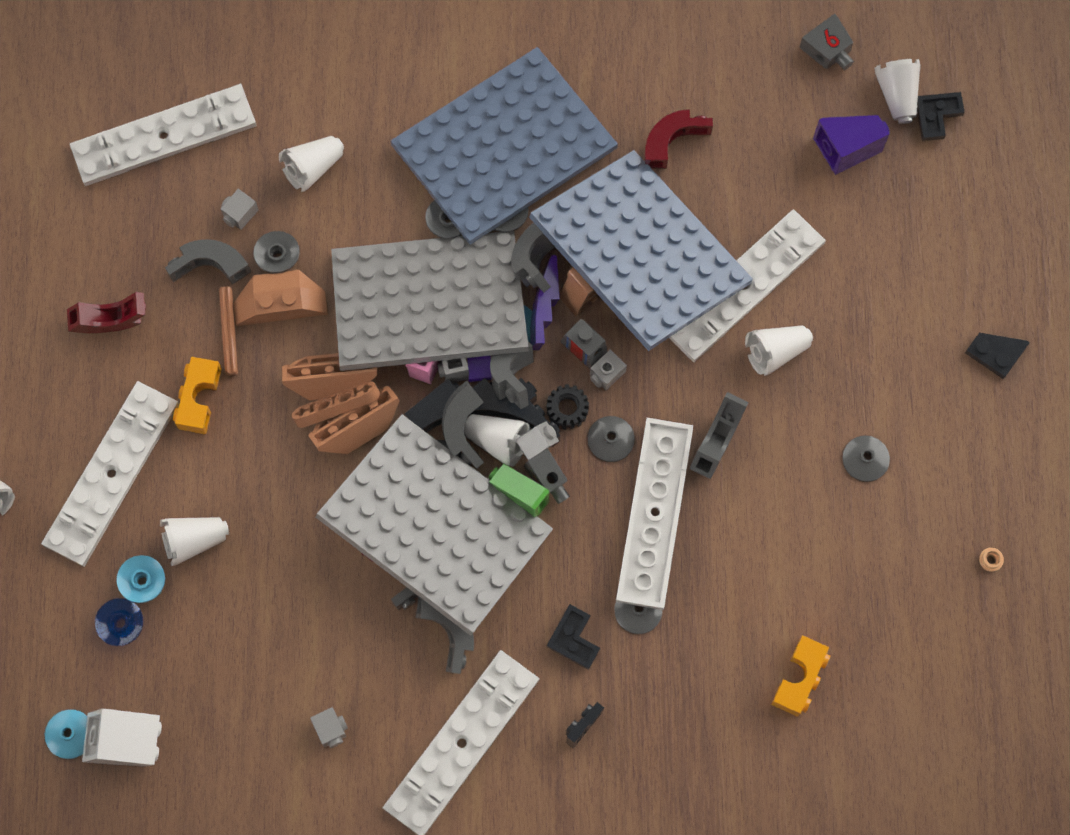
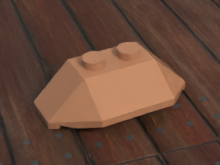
M300 270L253 275L233 303L236 326L328 315L326 292Z
M339 353L306 356L294 361L290 365L282 366L283 385L308 400L325 398L372 381L377 376V367L340 371Z
M389 386L378 389L380 396L377 400L318 422L308 436L318 451L349 454L388 430L400 402L398 397Z

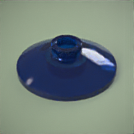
M115 598L107 601L100 607L95 617V629L98 636L105 643L112 646H124L133 642L140 635L144 624L140 608L134 602L125 598ZM119 620H124L125 625L121 628H118L117 622Z

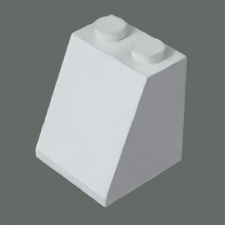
M100 709L88 713L82 762L146 767L154 765L159 756V748L156 745L157 737L160 736L162 728L161 722H159L160 715Z

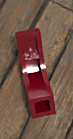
M690 109L676 111L663 117L654 125L648 135L644 154L645 165H648L651 169H667L669 145L678 137L685 135H711L713 118H707L703 115L690 118Z
M134 292L125 299L110 304L76 303L67 309L68 332L107 333L126 330L141 324V317L145 316L146 311L144 293Z

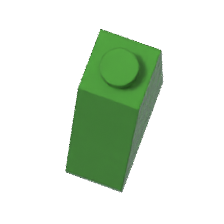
M504 463L500 468L496 467L489 476V483L533 517H538L549 503L550 491Z

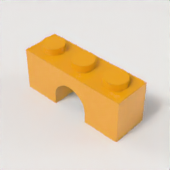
M191 357L190 364L187 363L185 365L184 377H186L184 386H180L178 398L181 400L179 408L176 407L173 414V421H175L179 430L200 434L207 433L211 411L208 406L196 403V396L204 389L217 390L222 371L218 361Z
M802 635L790 661L798 664L803 669L804 679L800 683H791L783 679L771 705L797 717L801 712L806 713L811 703V699L808 698L811 689L814 691L817 689L821 677L817 676L820 668L825 669L830 659V655L827 654L829 647Z

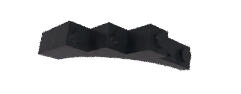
M485 378L473 387L484 403L470 413V415L476 414L520 420L528 423L530 429L547 421L542 408L538 404L533 405L537 401V390L529 381L525 382L522 378L519 379L527 388L529 404L522 409L514 402L511 403L507 397L499 400L494 392L492 382L489 383ZM449 379L445 380L405 413V417L426 433L442 425L445 405L459 385L456 382L452 384ZM547 421L554 428L556 437L560 442V429L553 421L550 423Z

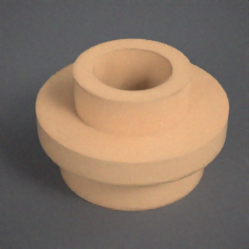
M987 548L981 552L979 562L983 569L994 572L1002 567L1004 558L998 549ZM989 556L993 557L994 560H995V563H994V564L988 563L987 557H989Z

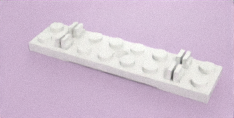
M239 84L69 144L85 186L194 147L256 127L257 125L243 87ZM163 132L168 133V137L165 139L160 138V134Z
M793 209L736 260L753 278L748 288L740 290L669 338L695 362L823 246L826 240Z
M139 381L136 382L41 544L85 567L151 451L171 420L175 408H178V401ZM115 470L116 475L110 478L107 476L108 471Z
M653 418L646 419L616 602L664 610L694 425ZM653 508H657L660 511L658 516L651 514Z
M500 650L383 806V809L417 835H425L540 678ZM459 739L466 740L467 745L464 748L458 747L457 742Z

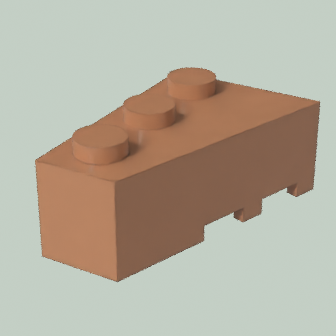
M573 267L567 273L568 278L559 296L568 309L577 316L581 313V309L586 302L590 300L594 303L598 297L593 288Z

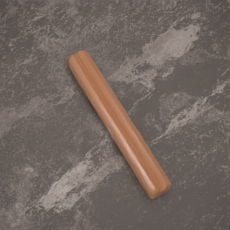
M226 286L220 287L219 295L224 368L226 375L231 376L238 374L233 293L232 288Z

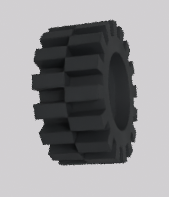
M565 384V387L558 386L556 391L553 389L547 399V416H549V420L553 421L558 427L562 426L564 430H566V427H570V430L574 429V426L577 425L579 427L582 421L585 422L589 411V402L587 395H584V391L582 389L578 390L575 385L569 387V384ZM562 400H573L577 405L576 411L571 415L562 414L558 408Z

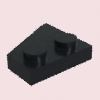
M979 332L965 354L1004 379L1030 342Z

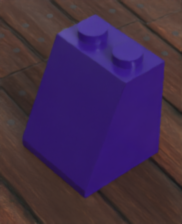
M878 115L827 117L819 119L813 139L836 175L881 153L889 137L890 130L887 123L881 121Z

